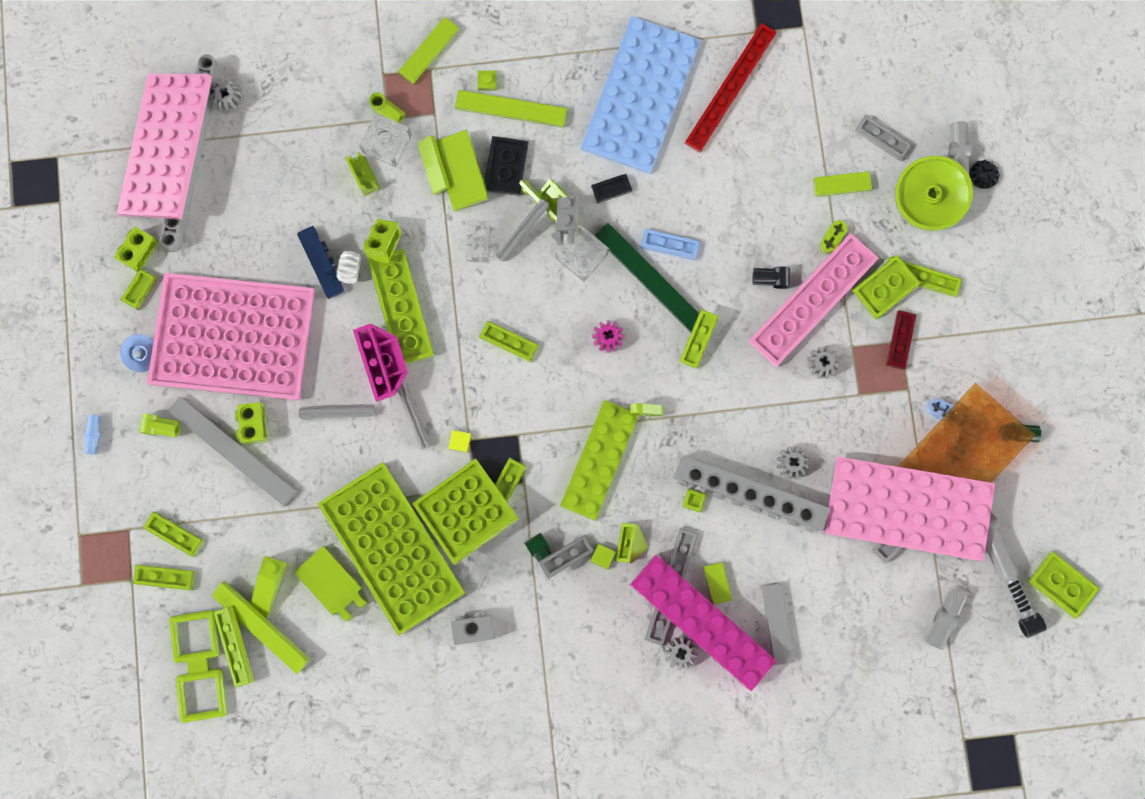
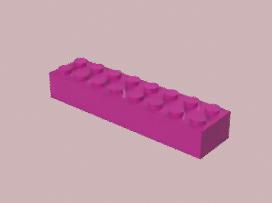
M654 555L630 582L629 586L747 690L752 691L776 663L777 660L657 555Z

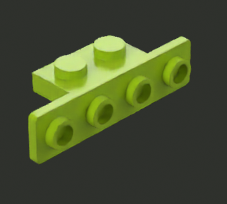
M549 179L540 191L528 180H521L519 184L522 186L523 192L529 196L531 195L535 199V204L540 199L546 200L549 203V207L546 209L548 212L547 216L552 221L557 222L558 198L570 196L553 179Z

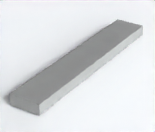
M679 528L668 565L685 579L698 533ZM655 608L644 640L664 646L671 622Z

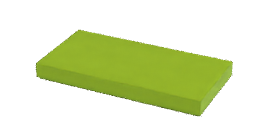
M465 129L437 140V146L450 185L447 192L453 211L457 212L489 200L469 131Z

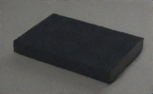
M492 136L484 180L488 192L520 196L522 186L519 182L523 180L529 141Z

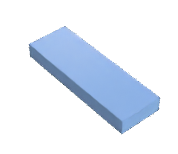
M645 229L641 248L696 260L700 241Z

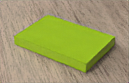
M895 255L855 287L852 292L873 318L877 320L921 283L902 259Z
M1053 551L1048 553L1027 581L1074 619L1080 616L1100 589Z

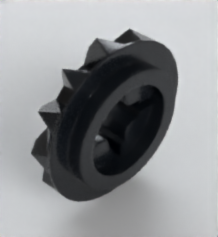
M986 159L973 164L969 172L972 183L980 189H989L995 186L1001 174L998 171L999 167H996L993 162H989ZM983 170H984L985 172H987V171L989 172V171H990V173H989V175H988L987 177H986V176H983V177L980 176L981 173L983 172Z

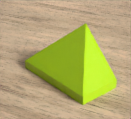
M622 523L615 561L632 564L648 546L639 525Z

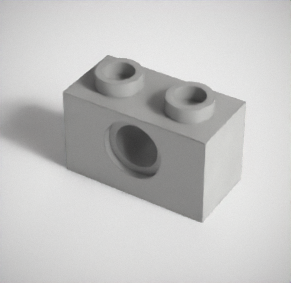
M486 612L476 613L475 618L467 619V615L455 617L456 621H451L454 645L495 639L491 615L487 616ZM471 622L478 626L475 634H471L467 630Z

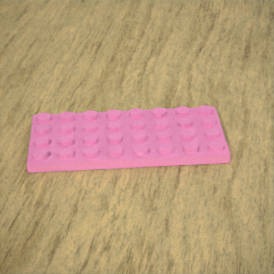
M148 74L117 210L118 215L125 217L182 219L212 76L209 74Z
M837 456L828 506L830 511L824 533L983 562L995 483Z

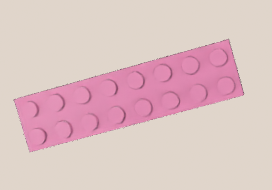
M850 233L748 342L777 367L879 258Z

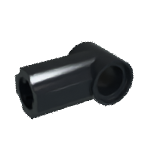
M783 266L774 267L773 269L754 268L752 283L753 285L773 286L776 289L790 288V268Z

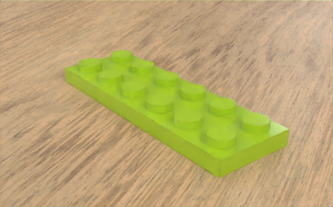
M404 248L394 251L389 263L368 260L387 331L397 336L405 363L410 364L434 357Z
M606 400L603 401L560 507L596 521L639 416L631 415L628 409Z

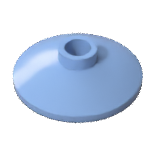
M142 334L128 337L120 348V357L123 364L134 372L148 371L154 340ZM135 351L140 352V357L135 356Z

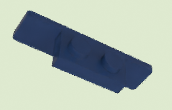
M311 226L298 232L297 236L326 297L331 299L343 293L345 290L337 278V273L334 269L337 267L332 257H328L327 251L329 249L325 241L321 242L315 227Z

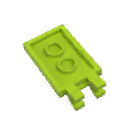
M325 546L316 551L294 572L332 616L338 612L345 622H348L353 617L346 609L352 601L359 608H363L368 603L359 594L363 588Z

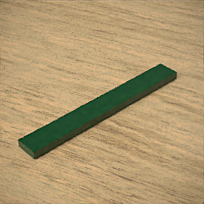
M607 223L595 234V238L691 333L699 313Z

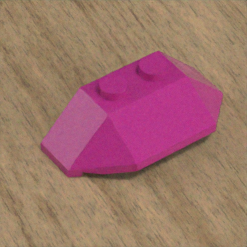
M371 323L353 329L375 401L378 402L395 396L409 373L397 336Z

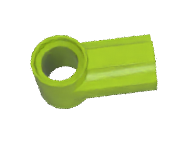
M380 92L370 95L369 103L374 113L381 115L394 126L402 122L405 116L404 111L387 100ZM378 100L383 102L380 106L374 105Z
M143 413L138 432L153 436L157 434L177 438L180 432V422Z

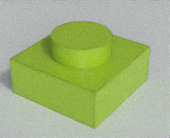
M496 70L478 71V91H497Z

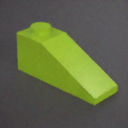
M264 556L251 605L266 619L269 617L288 565L287 562L269 556Z

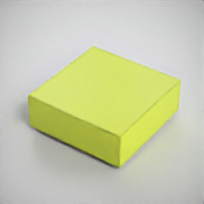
M452 430L448 449L468 453L471 433Z

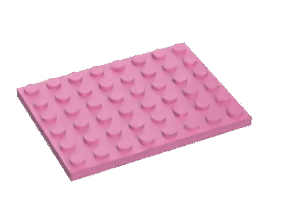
M164 273L147 384L300 401L315 289Z

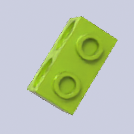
M376 219L375 224L370 229L368 239L363 244V250L368 260L389 263L402 235L398 222Z
M134 226L127 233L124 243L117 248L114 258L138 272L140 268H143L159 241ZM140 238H144L141 244H137ZM133 253V257L127 260V256Z
M261 402L238 404L237 410H235V419L239 423V429L236 431L238 441L240 440V443L244 445L268 442L265 405ZM249 410H253L252 418L247 419L246 413ZM255 429V435L252 438H248V431Z

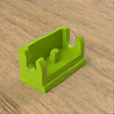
M357 152V157L355 158L351 156L345 157L364 196L380 189L365 156Z

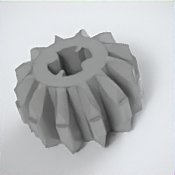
M224 79L221 85L216 82L217 88H211L213 92L210 95V98L213 100L212 104L218 107L220 111L226 110L230 113L231 108L237 110L236 104H242L240 99L243 98L240 87L235 85L233 81L227 83Z
M818 347L817 351L812 350V356L807 358L811 362L807 365V368H813L811 375L817 372L818 379L822 375L825 379L829 378V374L834 376L836 374L834 369H839L840 367L836 363L840 358H834L833 356L836 354V351L829 353V347H826L824 351L822 347ZM822 359L825 360V366H822V362H820Z
M791 447L787 448V452L782 450L780 454L783 457H777L776 459L782 462L776 467H783L784 470L780 474L783 475L787 472V479H790L792 474L795 479H798L799 474L802 476L806 474L804 469H809V465L804 463L809 461V457L803 458L802 456L806 452L802 451L799 454V447H795L794 451ZM795 459L797 463L791 467L789 463Z
M682 636L680 637V643H678L676 638H673L674 646L669 642L666 644L671 648V651L664 650L665 654H670L669 657L665 658V661L673 660L670 664L671 668L678 663V671H681L682 664L688 670L687 662L692 665L695 664L690 658L698 657V654L691 653L697 647L691 646L689 648L688 646L692 641L689 639L684 644L685 639ZM681 648V650H685L686 652L683 654V659H680V657H676V654L678 653L677 649Z

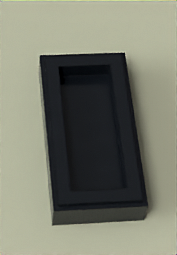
M626 173L591 185L597 204L632 192Z

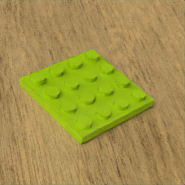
M476 458L412 503L454 565L519 519Z

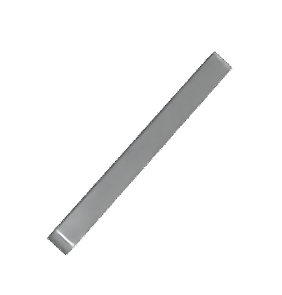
M204 54L199 58L195 73L209 74L212 76L183 216L182 219L164 218L160 235L161 244L170 252L179 251L183 244L213 100L210 98V95L213 94L211 88H216L219 75V65L209 54ZM178 220V224L172 227V223ZM174 238V242L168 245V241Z

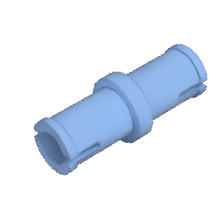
M88 415L87 431L84 432L86 437L85 454H97L98 438H100L99 423L101 416Z

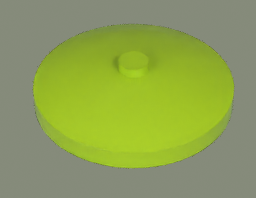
M926 156L912 162L901 173L895 188V202L901 216L913 227L924 231H942L956 225L966 215L973 199V185L967 171L956 161L944 156Z

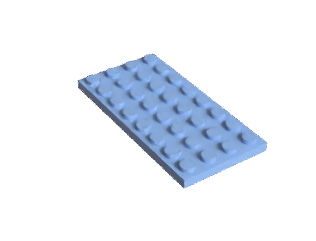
M631 16L581 145V150L650 174L700 44V39Z

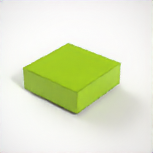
M688 488L682 507L701 513L707 494Z
M598 544L590 562L608 570L616 552Z

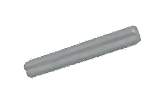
M539 200L497 252L496 257L499 260L505 261L549 207V203L546 200Z
M404 380L398 389V393L421 449H426L431 444Z
M373 405L302 407L299 409L300 419L373 417L375 415V407Z

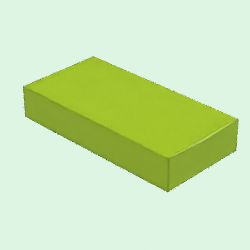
M140 268L120 301L139 310L158 278Z
M723 562L704 566L703 569L712 604L716 605L732 601Z

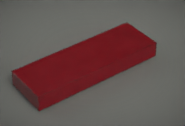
M900 310L896 312L886 366L902 370L906 369L917 314Z

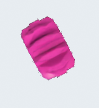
M607 320V326L600 322V328H594L597 334H592V338L597 339L594 342V346L600 345L599 351L606 347L607 353H610L611 347L614 351H617L616 345H623L622 341H620L625 337V335L620 334L623 328H617V322L610 326V320ZM612 334L611 338L605 339V335Z

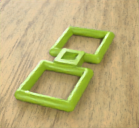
M214 610L171 616L169 618L173 661L175 663L187 662L188 674L178 675L175 678L180 721L188 723L226 716L227 705L223 671L221 669L210 670L209 658L220 655L218 628ZM208 618L212 650L181 655L177 623ZM215 677L219 709L188 714L184 682Z

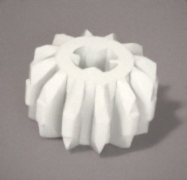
M344 251L341 254L337 270L339 281L348 284L356 282L361 265L360 254L352 251Z

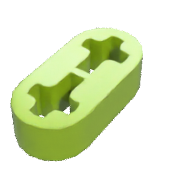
M834 221L821 240L820 250L824 254H831L842 241L847 232V225L844 221ZM840 226L842 232H839L837 236H835V228ZM830 239L834 240L831 244L832 247L827 249L825 243H828Z
M634 403L630 404V414L660 417L663 416V406Z

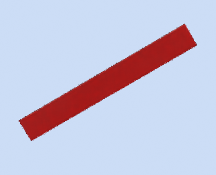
M763 23L760 24L686 139V145L701 153L776 36L777 32Z

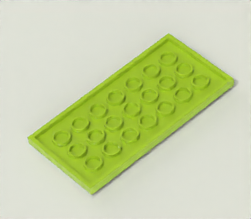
M384 462L317 503L398 636L465 594L462 586Z

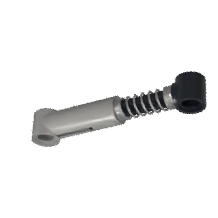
M991 512L986 550L1000 580L1004 581V584L1008 586V591L1010 590L1011 592L1010 596L1012 595L1013 597L1012 601H1015V606L1017 605L1020 630L1026 638H1030L1046 631L1047 627L1042 616L1039 613H1035L1033 607L1029 605L1030 601L1025 596L1026 592L1022 590L1023 586L1018 581L1020 573L1000 533L999 522Z

